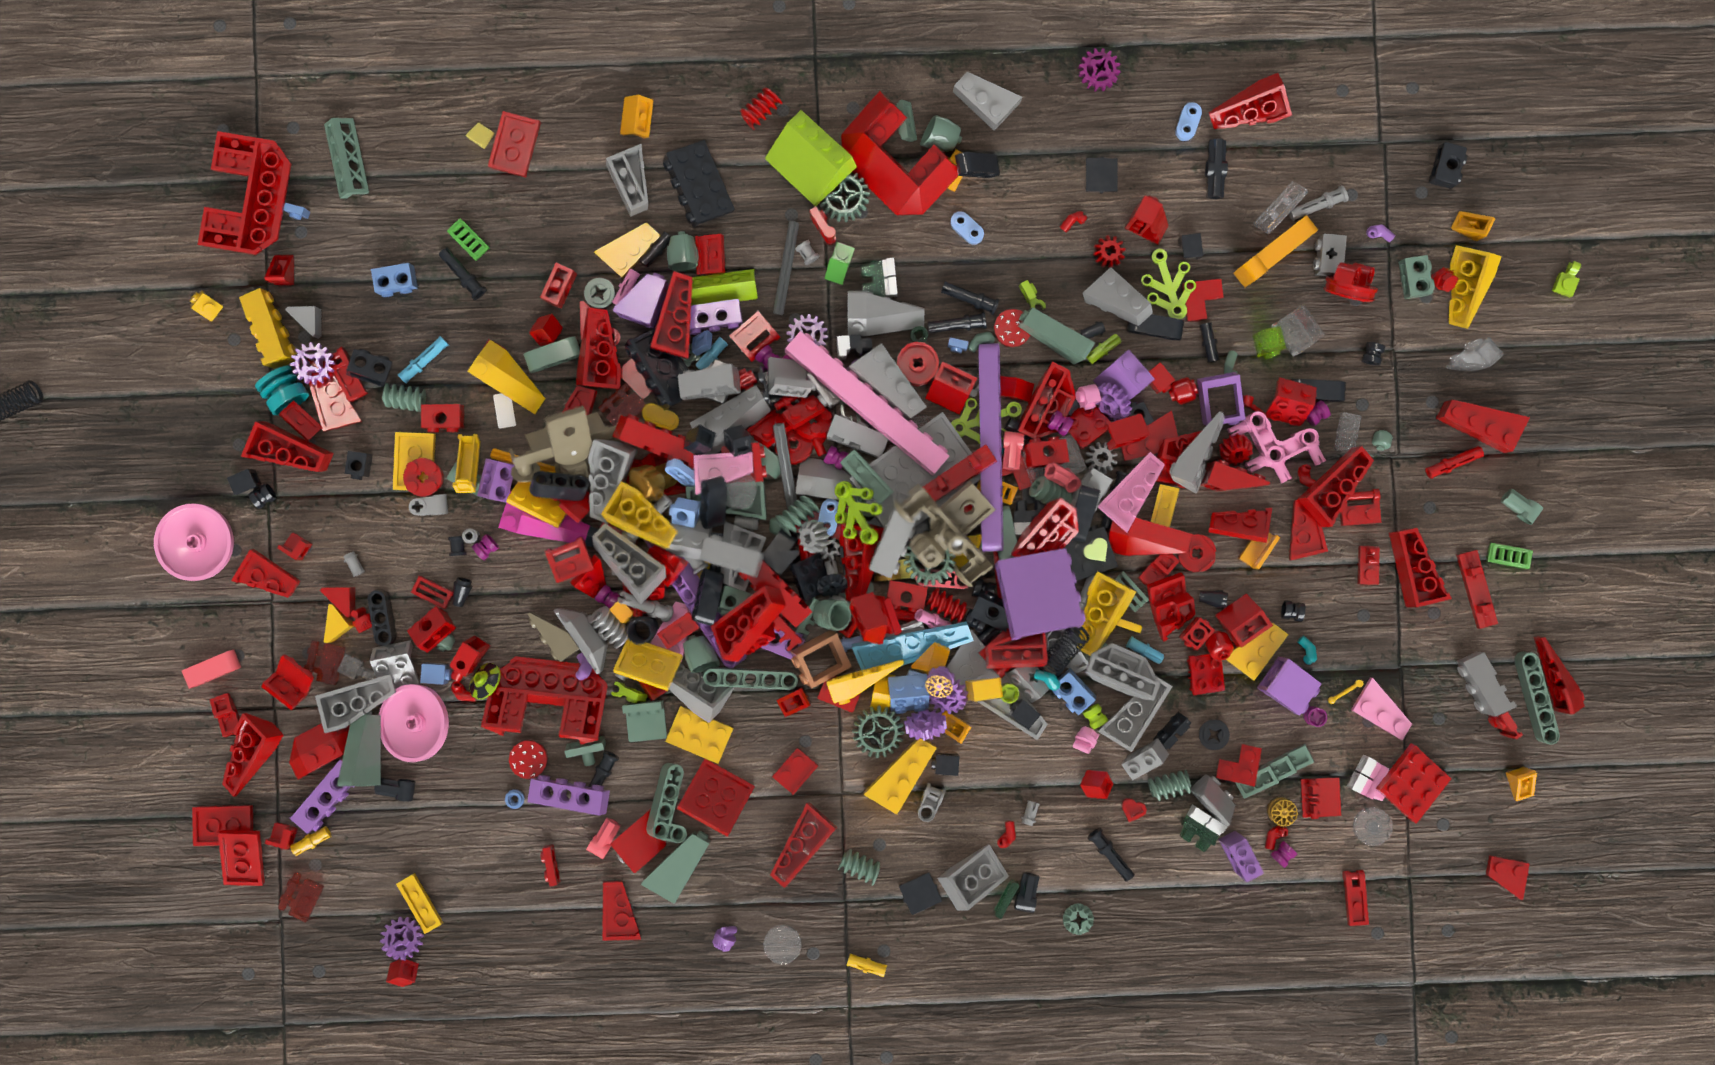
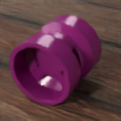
M769 345L765 346L755 356L758 362L763 363L767 372L769 357L781 358L779 355L772 353V348Z
M1319 400L1315 403L1314 408L1306 419L1312 426H1316L1320 423L1321 419L1330 417L1331 413L1327 405L1322 400Z
M1056 410L1050 418L1047 427L1052 430L1055 429L1060 435L1065 436L1074 420L1070 417H1064L1061 412Z
M831 445L824 463L828 465L835 464V468L841 470L843 466L840 462L849 453L845 451L840 453L836 447Z
M485 534L479 543L476 542L472 545V549L482 560H486L491 552L499 549V546L491 536Z
M605 585L597 594L595 601L603 603L610 609L618 602V597L621 598L619 593L611 591V588Z
M1310 706L1303 714V718L1307 724L1321 727L1327 721V714L1321 708Z
M1282 841L1279 844L1278 850H1274L1270 855L1285 868L1288 865V861L1294 859L1298 854L1286 842Z

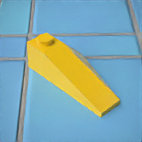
M1456 245L1450 263V270L1458 277L1457 285H1455L1456 287L1451 290L1449 324L1466 329L1469 328L1496 275L1502 256Z
M491 340L479 353L467 371L533 414H536L546 399L508 351Z
M1097 571L1088 588V598L1084 608L1085 621L1082 625L1088 632L1090 639L1080 651L1091 656V653L1101 649L1127 610L1136 593L1135 590ZM1080 629V632L1083 634V636H1084V638H1085V640H1086V639H1087V638H1086V635H1085L1084 632Z
M904 660L893 661L829 679L827 686L833 702H839V705L849 703L851 698L903 665Z

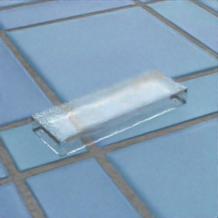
M1292 181L1254 222L1255 227L1270 234L1308 193L1307 189Z

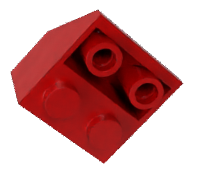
M942 361L925 399L960 415L977 378Z
M873 592L851 598L849 609L863 640L879 645L883 644L889 621L886 614L883 615L880 600L875 598Z
M1247 593L1215 614V617L1236 647L1240 648L1273 626L1264 611Z

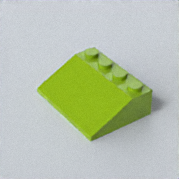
M802 110L786 124L765 157V160L815 207L857 167L853 157Z

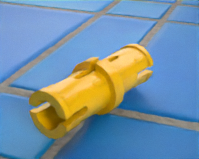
M325 826L315 833H309L302 840L290 846L291 851L295 856H298L310 848L314 849L317 847V844L332 837L331 832Z
M851 953L847 962V966L863 970V973L869 972L884 977L887 965L872 961L871 958L867 957L866 959Z

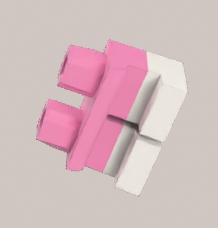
M1363 755L1355 770L1368 776L1370 779L1354 772L1346 787L1368 798L1383 801L1384 796L1375 788L1389 772V768Z

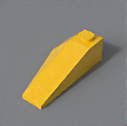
M622 481L601 513L608 523L667 549L677 534V530L654 508L638 489Z

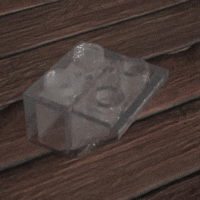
M1304 303L1271 325L1293 357L1306 350L1325 335Z
M1480 337L1466 344L1463 352L1453 355L1449 359L1451 362L1446 367L1452 370L1478 371L1490 367L1505 354L1490 337L1484 339Z

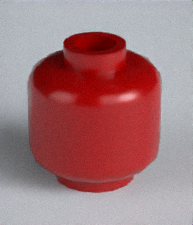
M1189 377L1172 382V389L1169 390L1172 401L1176 400L1179 405L1194 401L1197 397L1196 394H1199L1194 379L1191 380Z
M1214 631L1205 642L1213 659L1226 660L1234 650L1232 641L1225 632Z

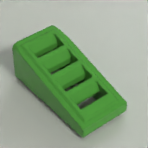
M461 218L447 230L475 261L490 249ZM464 227V229L458 235H456V233ZM469 232L470 235L462 241L461 239ZM473 238H475L476 240L469 247H467L466 245ZM480 243L482 246L473 253L472 250Z
M1490 543L1486 562L1529 569L1533 550ZM1498 548L1500 549L1498 559H1495L1496 550ZM1505 550H1508L1506 561H1504ZM1513 552H1516L1515 560L1512 562Z

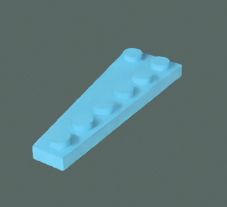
M966 621L884 637L883 644L880 645L868 641L852 644V649L861 670L901 659L904 660L903 665L915 662L934 642L952 649L974 640Z

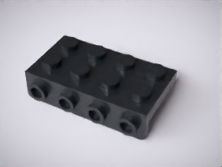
M705 140L665 154L663 160L664 169L666 172L669 171L671 185L677 190L679 203L681 206H684L686 219L689 224H692L693 228L706 221L734 212L735 208Z
M656 328L634 339L627 340L624 346L627 355L634 360L636 370L640 374L642 373L645 378L646 386L649 390L653 391L657 404L660 407L662 406L665 411L684 401L680 398L678 375L683 374V371L688 370L681 357L651 348Z
M1092 526L1089 528L1085 543L1072 539L1065 546L1067 554L1071 556L1072 564L1070 568L1071 572L1075 573L1076 581L1093 576L1097 571L1101 573L1118 567L1104 527ZM1097 538L1104 539L1107 542L1105 561L1086 558L1083 554L1085 546L1092 544Z

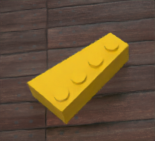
M259 288L239 297L246 319L249 322L252 321V325H250L251 333L259 341L256 347L264 356L261 359L262 364L277 369L295 362L291 356L297 354L296 349L288 340L289 333L280 322L282 317L273 306L272 302H274L271 293Z
M922 738L914 740L864 791V795L893 813L898 814L935 752L936 745Z

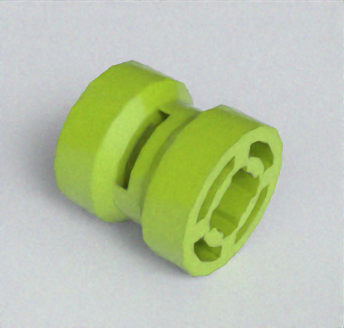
M1011 683L1002 684L1003 697L1000 698L1006 703L1015 702L1019 697L1018 688Z
M1099 703L1092 705L1082 712L1084 717L1089 720L1091 729H1096L1108 722L1107 716L1101 712L1102 708Z

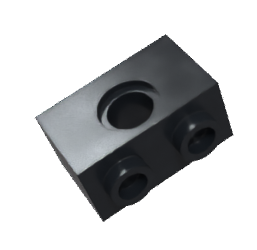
M1448 142L1438 146L1428 183L1448 189L1459 184L1463 176L1461 169L1468 157L1466 155L1467 148ZM1447 162L1452 165V170L1447 167Z
M982 590L970 616L1006 632L1008 621L1003 599L997 597L991 591ZM990 607H996L999 611L994 612Z

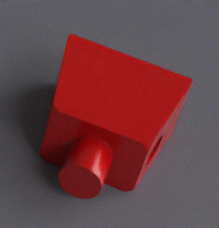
M476 635L465 640L449 665L454 669L450 677L460 682L463 676L466 677L472 673L491 645Z

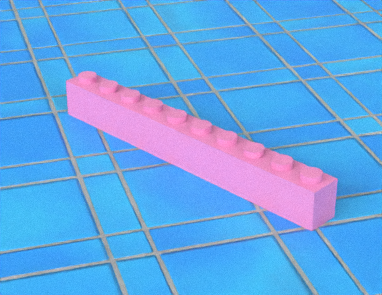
M800 331L785 348V353L933 476L948 459V451L942 445L937 446L933 443V438L926 432L921 433L917 429V424L912 420L907 421L902 417L903 413L899 409L890 407L887 404L888 400L882 395L877 396L872 392L874 389L865 382L863 384L859 381V377L852 370L847 371L843 367L844 364L835 357L833 359L829 356V351L822 345H816L813 342L814 339L808 333L803 334Z

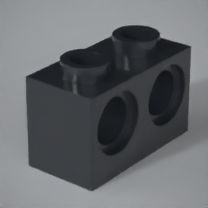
M354 349L346 375L384 387L392 368V361H389V358L378 355V357L371 355L365 349ZM363 360L366 365L358 367L355 362ZM380 366L383 367L385 371L383 373H377L374 371V368Z

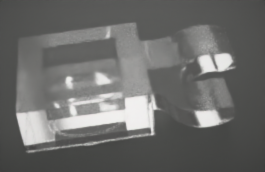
M345 654L337 672L354 680L358 676L372 680L375 676L374 671L363 668L364 661L350 654Z

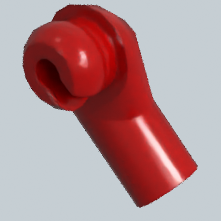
M1077 211L1068 215L1059 227L1067 233L1076 221L1079 224H1083L1087 220V216L1083 214L1084 212Z
M827 435L822 438L819 436L812 439L818 457L827 453L823 446Z
M1303 464L1298 468L1299 480L1301 484L1310 488L1316 480L1310 476L1311 467L1308 464Z
M454 681L451 684V691L458 700L476 702L477 699L465 689L461 682Z
M1014 821L1005 822L1006 832L997 840V845L1000 848L1009 847L1016 839Z
M1280 825L1270 829L1267 832L1265 848L1274 850L1276 840L1280 837H1286L1289 832L1288 829Z

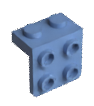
M927 673L888 677L891 711H895L896 714H903L910 710L919 712L929 708V692L926 689Z

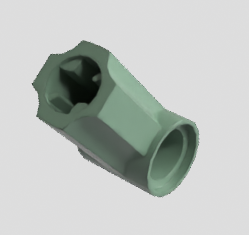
M1509 489L1501 498L1502 504L1517 513V517L1529 525L1534 523L1543 510L1540 504L1526 499L1514 489Z

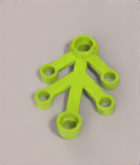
M1161 248L1156 249L1152 253V261L1158 264L1164 284L1154 280L1149 274L1142 277L1141 283L1146 287L1150 286L1168 295L1170 302L1160 299L1158 294L1154 292L1148 295L1147 300L1152 305L1156 304L1168 310L1169 317L1183 319L1187 314L1185 303L1190 293L1195 290L1196 283L1193 280L1186 281L1184 284L1185 290L1179 300L1176 291L1185 274L1189 272L1190 265L1187 262H1181L1172 282L1166 264L1167 252ZM1162 253L1163 258L1157 259L1156 254ZM1181 265H1187L1188 270L1182 271ZM1145 277L1151 279L1149 284L1144 283L1143 279ZM1187 283H1192L1194 285L1193 289H1188L1186 287ZM1151 295L1156 296L1157 300L1155 302L1149 300ZM1179 307L1181 313H1174V308Z
M969 398L965 403L966 407L961 417L953 420L951 424L955 430L956 425L963 427L962 431H957L960 437L966 435L976 440L980 445V434L970 429L976 426L980 427V409L975 419L967 421L971 411L977 406V401L974 398ZM968 401H973L975 406L969 407ZM1018 402L1009 403L1005 409L1001 410V418L1019 416L1022 411L1021 405ZM1016 407L1017 412L1011 413L1010 408Z
M848 481L839 482L834 489L835 495L839 498L835 521L840 524L846 523V528L843 531L844 537L847 539H854L857 532L853 528L856 519L862 529L860 534L861 541L866 544L875 543L878 540V533L875 529L870 528L861 511L880 515L883 510L882 505L879 503L865 504L855 502L852 496H861L862 499L871 500L874 496L873 490L870 488H853ZM846 503H847L848 506H849L848 515H847L846 513H844V512H845Z

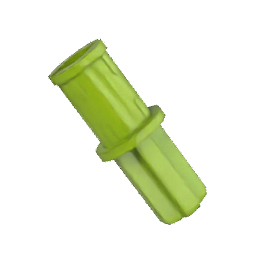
M1114 334L1102 344L1098 343V346L1090 351L1086 357L1091 365L1104 355H1109L1108 352L1122 342L1120 337Z

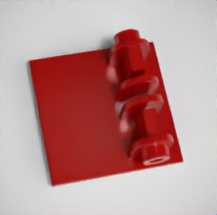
M1097 406L1085 410L1084 407H1079L1071 416H1067L1074 420L1068 432L1077 441L1076 444L1080 449L1086 448L1108 431L1107 424L1110 421Z
M1210 654L1188 656V667L1191 670L1188 671V673H1191V677L1188 678L1191 679L1190 691H1192L1193 695L1225 691L1222 660L1213 659Z
M1339 777L1301 779L1303 818L1319 819V817L1341 816Z

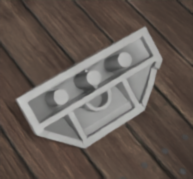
M563 608L555 609L554 613L595 673H601L604 668L608 647L606 642L608 639L603 637L604 632L599 633L598 629L593 627L595 621L592 623L588 622L591 614L588 615L584 612Z
M1113 643L1091 653L1085 671L1094 681L1127 695L1151 701L1155 700L1160 681L1156 678L1153 669L1145 657Z

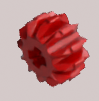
M1106 235L1105 240L1100 238L1098 240L1099 244H1095L1093 247L1097 250L1093 252V256H1099L1095 262L1099 263L1102 261L1101 267L1103 268L1107 263L1109 268H1113L1114 264L1118 266L1120 260L1125 258L1122 253L1126 251V248H1120L1123 241L1117 243L1116 236L1111 241L1110 236ZM1108 248L1112 249L1110 256L1106 254L1108 251H1105Z
M1236 433L1234 436L1229 435V438L1223 439V443L1219 445L1221 458L1229 464L1232 463L1234 466L1239 462L1243 464V461L1249 460V456L1253 454L1252 443L1244 434L1239 435Z

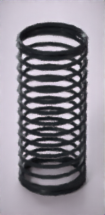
M28 380L23 385L20 384L11 390H7V392H3V394L0 393V422L5 420V418H9L43 402L42 391L35 382ZM29 383H31L37 390L39 394V400L37 399L35 391L29 385Z
M649 615L638 617L629 623L627 627L628 639L634 644L646 643L656 635L659 628L658 622ZM638 621L648 625L650 629L648 638L642 637L637 633L636 623Z
M1082 626L1079 629L1086 635V640L1083 634L1076 628L1071 627L1079 632L1084 640L1070 628H1066L1049 650H1047V662L1054 670L1050 669L1047 665L1045 667L1055 672L1056 677L1061 674L1063 669L1068 666L1075 655L1089 641V634ZM1038 667L1039 670L1048 672L1043 667Z

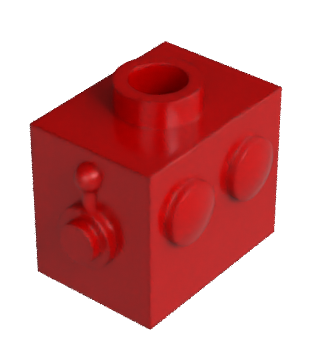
M1195 617L1178 637L1184 641L1186 647L1198 650L1215 630L1206 619Z

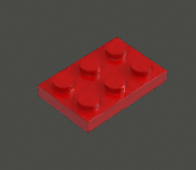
M503 111L488 167L526 178L541 122Z
M253 805L192 807L193 846H219L218 833L220 830L253 831Z
M220 830L218 838L223 884L263 886L265 878L260 831Z

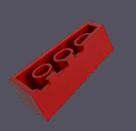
M673 272L651 344L652 349L687 360L689 358L692 277Z
M628 414V417L620 415L612 437L669 460L679 459L687 467L694 469L695 454L683 449L685 436L679 434L678 437L673 436V432L665 428L658 430L655 428V424L645 421L644 424L638 422L639 418Z
M256 421L241 457L321 472L327 471L334 453L311 442H307L305 439L267 421Z
M1362 446L1351 448L1305 491L1298 500L1322 527H1332L1336 522L1335 519L1338 514L1343 511L1345 503L1355 492L1357 484L1363 479L1372 465L1373 458Z
M1407 528L1390 532V541L1405 606L1417 608L1452 599L1450 593H1447L1444 587L1445 583L1442 577H1439L1435 569L1434 561L1430 559L1427 553L1428 549L1418 529Z
M762 587L711 626L723 660L739 662L786 607L779 588Z
M810 802L806 803L794 830L770 874L783 888L789 885L838 828Z

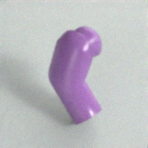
M1382 224L1370 226L1366 232L1369 238L1383 237L1388 242H1391L1396 236Z
M583 653L577 655V659L581 666L578 669L579 671L576 672V677L582 681L589 677L592 666Z

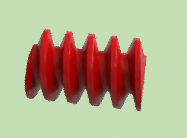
M765 87L762 90L763 94H757L758 99L753 98L751 100L752 104L747 103L746 109L742 108L740 110L744 121L753 130H755L754 123L759 126L761 125L759 118L766 120L765 113L772 115L770 108L778 109L775 104L776 102L781 105L783 104L773 91Z
M940 588L934 589L925 607L930 604V611L937 608L936 614L939 615L944 611L943 618L951 615V622L957 618V623H960L967 611V603L963 602L959 605V598L953 601V595L950 594L946 598V591L939 594Z

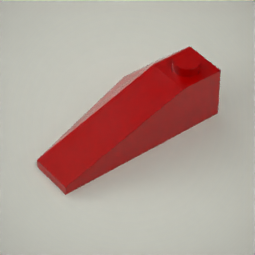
M1278 73L1255 82L1208 112L1213 129L1237 127L1239 124L1248 123L1249 125H1256V122L1265 121L1267 123H1274L1292 116L1285 86Z
M1135 518L1128 532H1125L1112 521L1109 542L1113 553L1124 556L1177 554L1188 552L1193 534Z

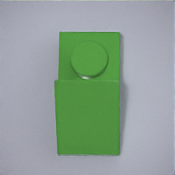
M836 243L832 257L829 260L825 280L843 285L855 248Z

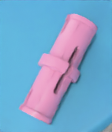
M629 268L623 283L619 284L620 288L612 303L617 305L633 289L640 276L638 272Z
M921 608L915 613L916 620L927 624L929 628L951 625V622L941 619L939 615L931 614Z

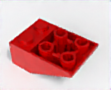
M1218 460L1207 463L1206 473L1201 486L1218 492L1266 486L1270 482L1265 480V476L1256 473L1254 475L1248 474V470L1244 468L1229 467L1228 462Z

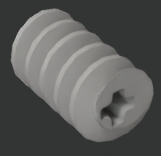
M607 606L597 609L589 618V623L595 621L593 624L594 628L600 626L599 633L605 632L603 635L605 639L610 637L608 641L610 644L615 642V649L622 646L628 639L626 633L627 626H625V623H621Z

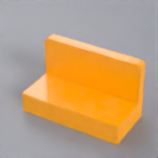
M641 95L624 98L621 135L633 134L642 138H649L653 109L652 99Z
M1269 533L1267 543L1250 540L1238 559L1253 569H1260L1280 537Z

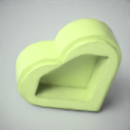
M1102 538L1095 539L1092 544L1085 546L1083 550L1084 556L1092 560L1105 561L1107 542Z

